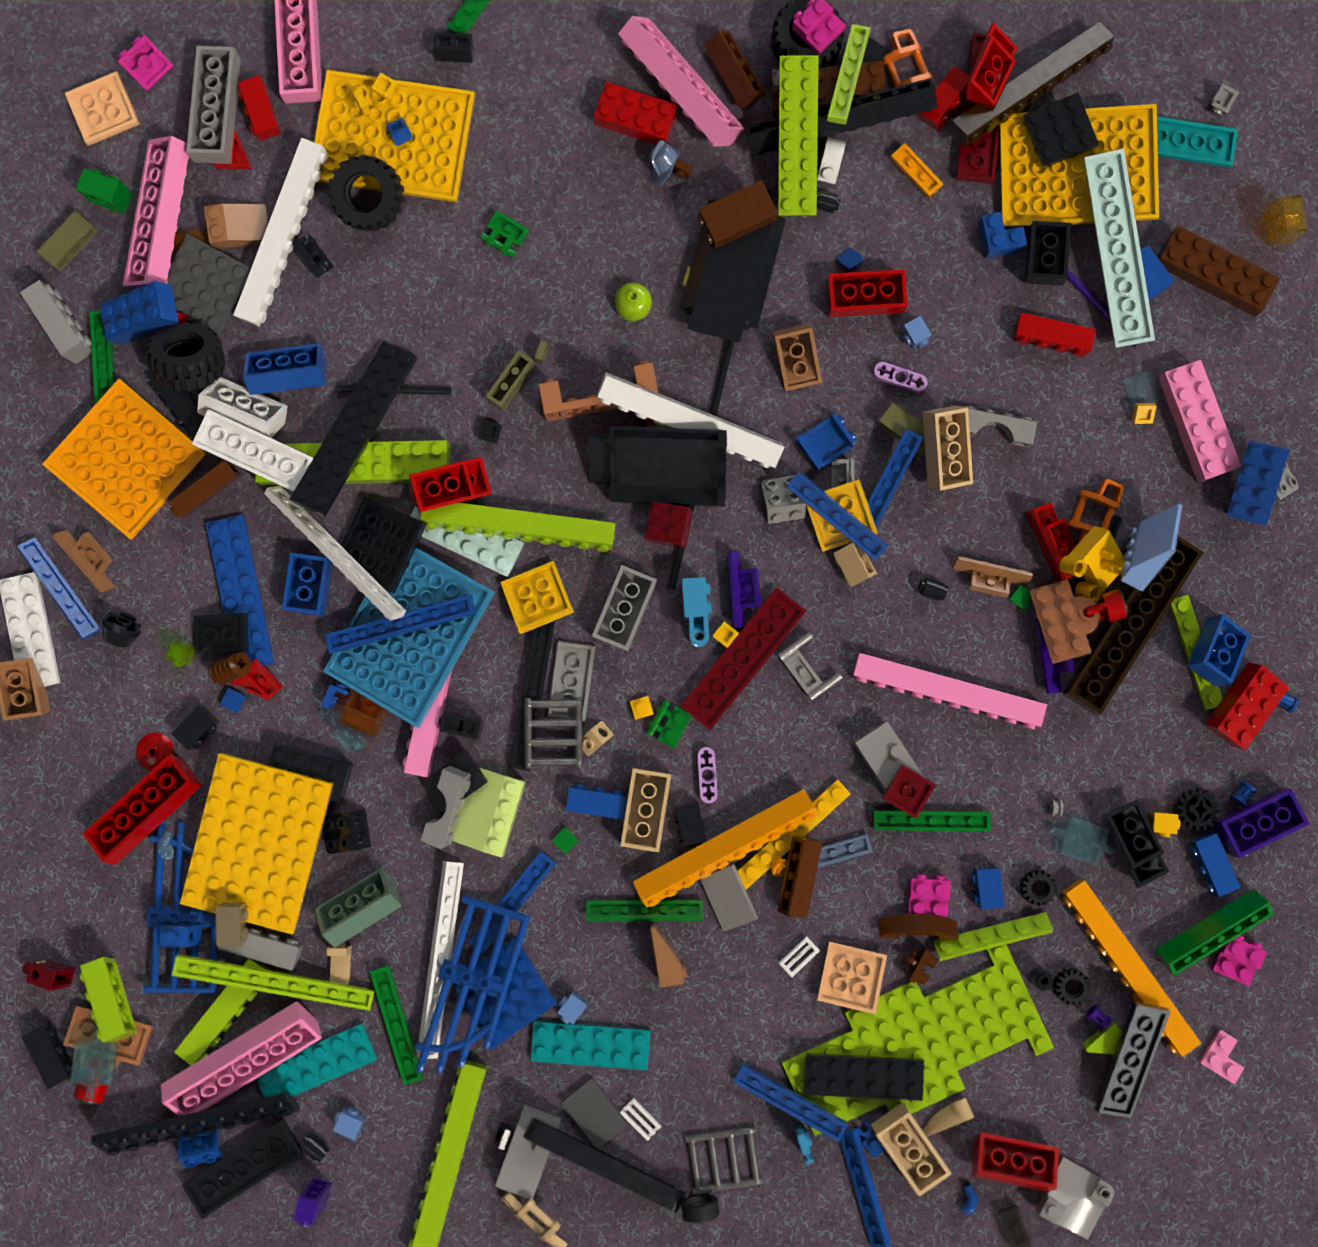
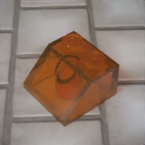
M354 691L343 707L340 723L376 738L384 725L389 711Z

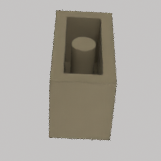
M222 902L216 906V946H241L248 939L249 930L246 928L248 909H246V902Z

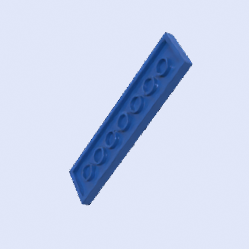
M240 515L208 522L206 527L224 614L248 613L249 652L243 653L250 658L251 663L257 659L263 666L274 664L275 661L245 516Z

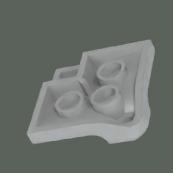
M1061 1156L1058 1161L1057 1190L1051 1192L1044 1191L1045 1193L1036 1211L1050 1222L1069 1229L1088 1240L1101 1213L1112 1202L1114 1189L1104 1179ZM1106 1190L1107 1194L1102 1196V1192Z

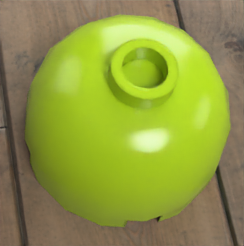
M632 282L620 287L616 293L614 303L620 317L634 322L648 315L651 311L652 299L646 287Z

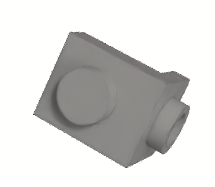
M1222 83L1209 104L1212 106L1211 110L1219 115L1222 113L1227 114L1239 92Z

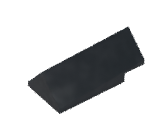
M1138 800L1112 809L1105 814L1137 888L1169 873L1161 856L1164 854V851Z

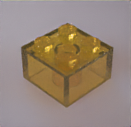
M1302 194L1278 197L1264 209L1262 220L1266 223L1265 239L1269 241V247L1292 244L1307 232Z

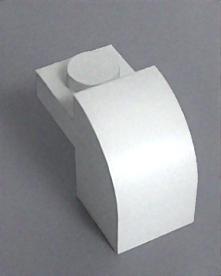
M832 137L827 138L817 180L836 184L846 141Z

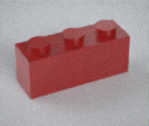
M953 66L936 88L937 108L929 112H920V120L936 131L944 127L949 121V116L953 111L956 112L959 109L961 101L967 96L970 76Z
M260 75L238 82L241 89L238 90L241 101H245L246 107H244L247 118L251 119L252 124L249 126L253 136H257L262 141L280 135L281 131L265 83Z

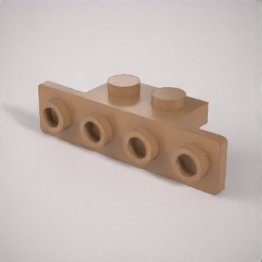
M67 530L54 533L52 537L93 583L96 589L102 593L115 587L104 573L113 559L89 532L83 533L78 541Z
M958 556L953 565V570L971 574L970 590L1005 598L1009 595L1010 583L1028 586L1033 577V573L1026 572L1025 570L1008 568L1003 565L973 560L968 557Z

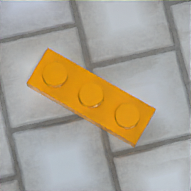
M906 143L891 155L890 159L928 199L943 186L940 179Z

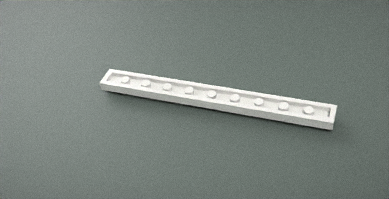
M281 485L266 489L264 494L307 536L308 540L316 545L320 552L386 618L391 621L404 616L406 610L303 507L292 503L289 500L291 495Z
M443 861L419 1035V1042L421 1043L425 1041L444 981L439 978L441 965H443L444 959L450 960L452 955L464 865L462 862ZM444 1007L432 1042L435 1045L440 1044ZM417 1050V1058H419L421 1051ZM429 1052L427 1059H437L438 1053Z

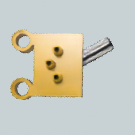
M1113 515L1107 529L1094 526L1071 553L1062 558L1060 562L1062 572L1077 577L1083 575L1086 580L1077 584L1075 588L1076 597H1086L1095 603L1118 574H1123L1121 568L1125 561L1115 542L1123 520L1122 517Z

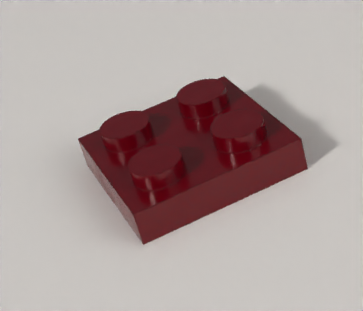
M901 764L884 792L882 799L917 819L936 784Z

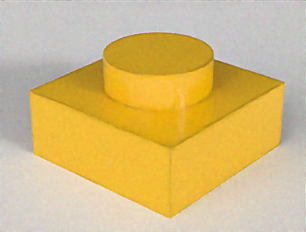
M380 72L371 90L389 100L398 84L395 80Z
M361 90L354 91L356 99L353 101L357 110H362L364 116L371 114Z
M1135 403L1132 422L1134 424H1153L1156 405L1154 403Z
M724 621L712 637L728 648L739 632Z
M648 696L630 701L635 720L653 715Z

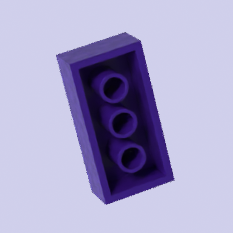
M1280 788L1247 804L1245 807L1238 808L1213 821L1230 856L1241 858L1309 825L1291 788Z

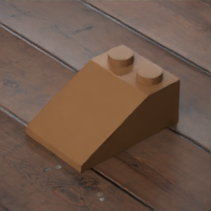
M218 204L204 207L209 243L213 248L220 250L262 242L268 226L265 204Z
M807 323L773 331L772 334L785 391L822 383L812 326Z
M32 657L0 662V708L3 721L39 716L50 712L47 691Z
M651 923L660 988L684 984V978H687L685 963H681L679 955L656 923Z

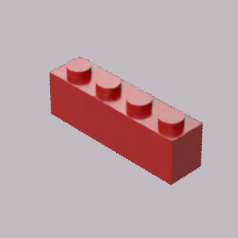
M1021 313L1017 317L1013 339L1017 340L1019 344L1027 345L1033 343L1036 344L1037 348L1046 349L1050 347L1055 348L1054 351L1059 353L1068 351L1073 352L1074 356L1084 357V355L1087 356L1092 351L1096 329Z

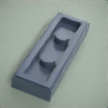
M868 833L822 846L818 868L872 853L873 850Z

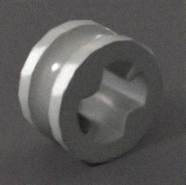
M1054 799L1050 800V816H1055V814L1058 817L1062 816L1063 801L1061 799L1057 801Z

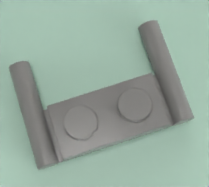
M808 632L780 652L778 656L804 692L813 701L843 679V677L838 672L822 683L798 650L813 638Z

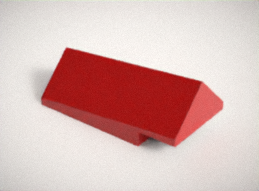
M991 23L968 80L967 100L991 107L995 106L1016 62L1013 57L1017 50L1015 44L995 23Z
M482 457L409 475L410 495L419 513L492 494Z
M1052 502L1024 512L1055 581H1065L1074 577V575L1062 572L1060 569L1062 558L1069 555L1075 548L1066 519L1058 520Z

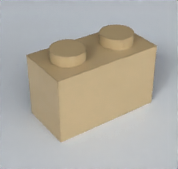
M851 543L833 553L835 561L841 567L844 578L850 587L877 574L867 553L855 543Z

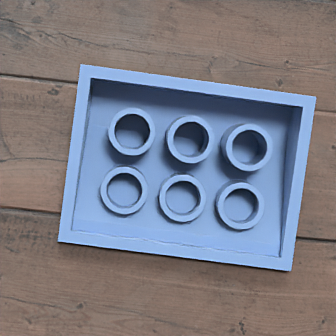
M1177 504L1141 521L1136 528L1133 527L1128 534L1130 540L1126 545L1127 552L1123 558L1125 563L1121 568L1123 573L1121 581L1143 591L1175 552L1182 511L1181 504Z

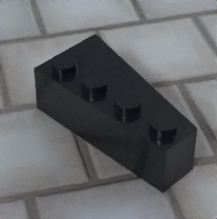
M281 744L274 745L269 764L276 768L334 783L330 798L338 803L344 800L354 765Z

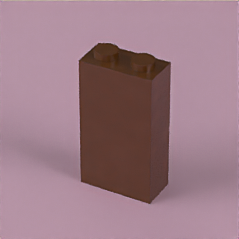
M760 180L699 208L697 219L700 226L704 227L707 232L705 236L708 243L713 244L716 249L777 221L778 212L763 181Z
M223 460L168 502L171 506L169 509L176 517H188L242 474L233 463Z

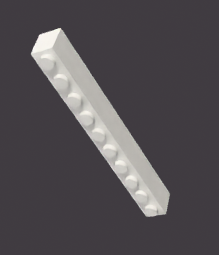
M304 138L300 140L235 309L234 316L238 319L259 327L266 320V310L268 305H271L273 292L280 283L281 271L287 265L286 258L293 249L292 243L295 235H298L300 231L301 219L307 213L308 201L314 195L313 188L320 179L321 167L327 161V151L322 145Z
M605 372L597 392V397L600 398L599 401L607 405L611 403L616 404L618 409L625 412L629 410L636 412L635 415L642 419L651 418L655 424L660 426L666 424L671 426V428L727 430V452L730 454L739 453L743 459L752 461V459L759 461L758 464L765 468L770 466L775 468L784 450L781 442Z

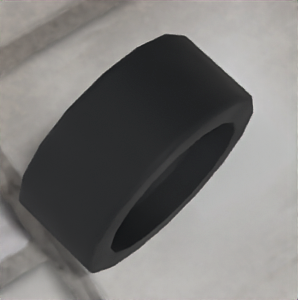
M713 1194L693 1195L681 1202L683 1220L688 1223L708 1222L714 1220L720 1214L718 1198Z

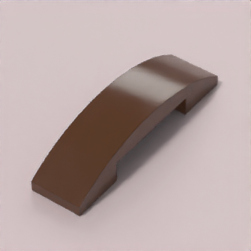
M902 914L878 920L879 938L899 939L900 934L935 935L938 936V940L959 939L957 921L941 916Z

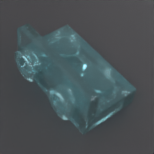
M338 728L331 733L346 751L359 752L366 746V736L359 735L356 738L349 730Z

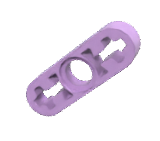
M886 362L878 363L873 370L876 379L916 393L922 392L928 383L924 375ZM885 367L886 372L890 373L891 369L895 371L893 372L891 379H889L888 377L890 376V374L884 373V375L881 376L880 371H878L877 369ZM903 373L905 381H896L895 374ZM912 376V381H917L918 379H920L923 386L920 385V387L917 388L916 384L913 382H910L909 385H907L906 383L908 382L909 377Z
M703 747L697 755L700 797L705 803H713L718 795L715 753L711 748ZM704 750H708V753L712 754V757L708 758V763H713V767L705 766L701 768V764H705L704 758H701ZM706 769L713 772V778L709 781L702 778V772ZM714 782V787L710 786V791L714 792V796H711V800H707V797L703 796L707 789L706 786L702 787V783L710 784Z

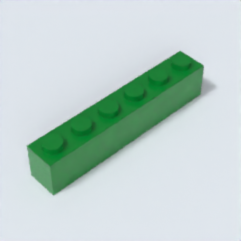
M1252 889L1155 949L1160 962L1173 976L1177 975L1271 917L1273 912L1270 903L1258 891Z

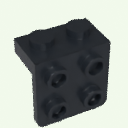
M366 809L325 815L323 830L328 854L356 851L371 847Z

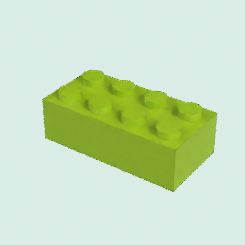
M102 957L81 965L80 978L87 988L85 995L92 1005L91 1016L97 1022L98 1028L96 1033L99 1040H102V1043L117 1042L137 1034L136 1025L115 958Z

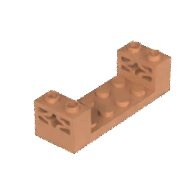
M648 361L637 363V366H634L636 384L658 393L653 363H648ZM548 379L539 384L547 422L618 409L616 404L611 403L607 405L602 403L595 394L587 395L585 399L581 400L570 398L563 403L558 381Z

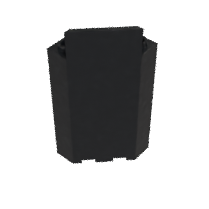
M719 199L709 200V201H708V204H710V203H712V202H714V201H717V200H719ZM778 216L777 221L716 249L713 244L708 243L705 236L707 232L704 227H701L680 308L687 311L688 315H691L687 329L733 342H740L743 329L749 330L750 328L758 327L786 219Z
M610 426L609 433H589V482L607 484L606 493L610 496L611 502L651 504L653 501L672 505L725 507L727 430Z

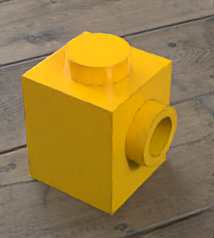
M1149 812V823L1153 831L1158 833V836L1170 837V834H1177V830L1180 828L1178 814Z

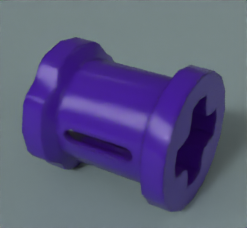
M1097 1004L1093 1005L1085 1014V1018L1091 1019L1100 1031L1105 1030L1112 1021V1018L1106 1016Z

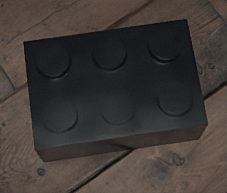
M1032 221L1028 232L1025 284L1064 285L1068 272L1071 223Z

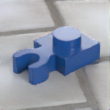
M865 1120L864 1122L867 1126L865 1131L860 1130L858 1126L856 1128L859 1135L865 1136L861 1142L874 1159L886 1149L875 1132H871L870 1123Z

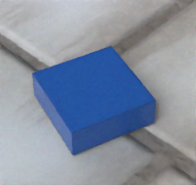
M228 688L219 705L238 713L247 696L232 688Z

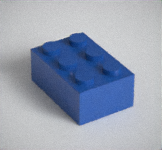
M290 553L282 610L325 617L333 563L327 557Z
M1224 614L1206 618L1187 666L1215 687L1232 684L1251 635Z

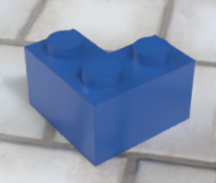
M1001 212L982 215L978 226L985 259L1022 252L1027 246L1024 227L1005 230Z

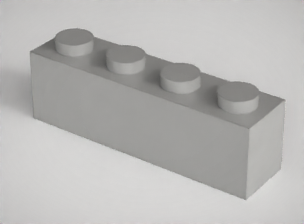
M251 927L248 939L241 946H218L217 948L225 952L293 971L297 968L303 945L298 944L299 941L296 939L287 938V940L280 939L278 934L269 933L266 935L261 933V929Z

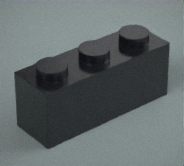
M50 1022L22 1036L47 1090L76 1074L74 1071L75 1065L68 1059L66 1047L59 1041L57 1037L58 1031Z

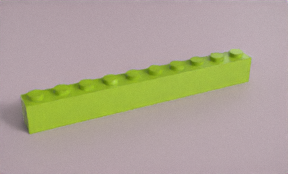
M455 503L422 512L420 519L427 523L426 529L429 530L440 528L446 532L463 531L464 534L468 535L479 533L485 537L501 536V538L506 540H512L513 538H518L523 542H532L534 540L540 541L541 544L545 545L557 543L562 547H570L572 545L584 550L596 548L600 552L612 551L615 523L465 503Z
M466 1059L463 1067L458 1066L456 1076H459L458 1082L453 1084L451 1095L454 1097L452 1103L448 1102L446 1108L447 1122L443 1121L440 1134H443L442 1140L437 1142L434 1153H437L436 1161L432 1160L430 1166L431 1180L427 1179L424 1188V1192H427L426 1198L421 1200L418 1210L421 1212L420 1219L416 1218L413 1231H416L415 1238L410 1239L408 1247H438L488 1065Z

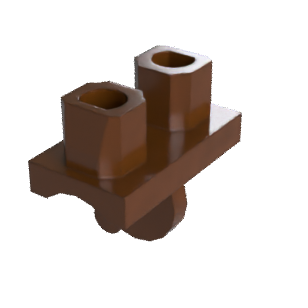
M925 947L922 948L919 955L917 952L912 951L910 957L905 954L903 956V959L907 961L904 968L910 970L907 978L913 983L918 982L925 985L930 975L923 972L922 969L925 964L934 968L938 959Z

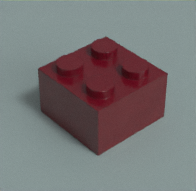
M652 501L644 539L650 543L686 549L693 511L685 506Z

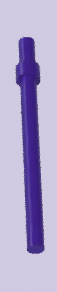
M1068 269L1067 279L1110 322L1109 310Z

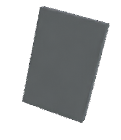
M593 1077L561 1102L588 1139L598 1149L628 1126L627 1121Z

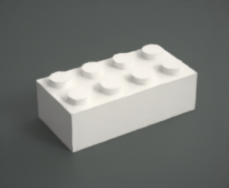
M221 377L217 381L214 380L212 385L207 386L198 397V414L205 416L209 409L269 438H272L284 426L286 421L287 405L261 394L250 395L247 388Z

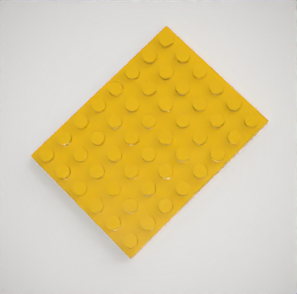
M327 70L314 143L322 145L326 149L328 157L326 163L321 167V176L318 182L329 183V179L334 177L332 173L334 169H339V163L343 160L348 161L349 157H359V155L373 156L387 162L388 165L395 169V173L401 178V185L404 186L405 192H402L403 195L457 202L475 92L395 80L398 86L390 99L386 100L371 90L377 77ZM361 90L371 114L364 116L362 110H357L353 101L356 99L354 91ZM403 118L413 138L396 146L386 125ZM370 175L359 177L352 186L382 191L380 182Z
M1157 104L1085 109L1099 146L1045 169L1041 165L1023 119V115L1027 113H1015L1005 123H1000L1001 205L1004 228L1030 227L1032 221L1071 223V225L1094 223L1084 157L1124 149L1135 220H1158Z
M219 753L180 904L216 914V906L222 902H246V909H248V919L246 922L293 935L297 926L334 783Z

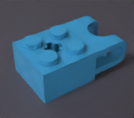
M706 577L682 579L684 620H688L690 642L695 647H702L709 640L708 614H711V601H707V595H710V582H706ZM700 632L703 634L704 639L696 640L694 635Z

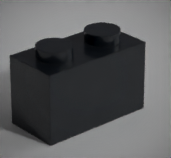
M197 706L171 734L187 750L198 749L204 743L203 739L217 730L218 727L216 725L220 721L204 706Z
M699 803L676 807V812H673L675 824L679 823L680 831H677L679 842H683L684 846L706 842L707 838Z

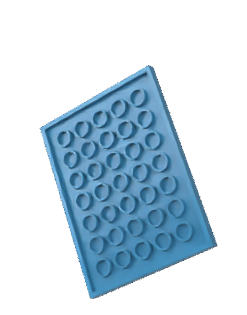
M416 548L395 594L387 592L406 612L472 595L476 615L333 653L323 672L416 728H420L495 592ZM365 596L348 628L386 617Z

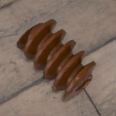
M243 652L234 653L212 663L209 667V675L215 683L220 685L226 684L247 675L252 667L251 660Z

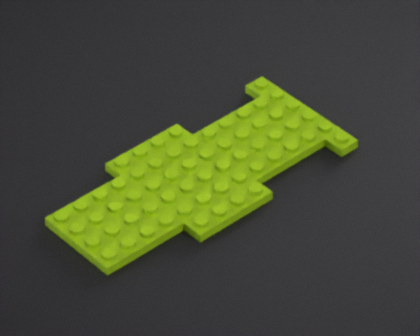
M1007 945L986 949L993 963L992 966L923 997L917 982L913 983L910 981L879 995L876 1014L855 1009L844 1011L852 1030L783 1061L782 1064L795 1093L847 1122L884 1104L891 1111L903 1102L912 1114L965 1089L958 1070L1025 1039H1028L1036 1056L1053 1049L1054 1046ZM805 1053L924 1059L923 1101L804 1095ZM811 1127L814 1136L821 1134L820 1131Z

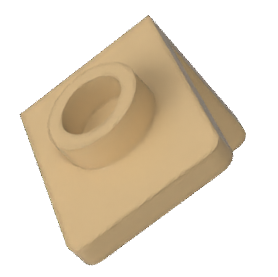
M600 721L582 737V750L587 756L593 754L614 736L603 721ZM599 728L606 732V737L600 735Z

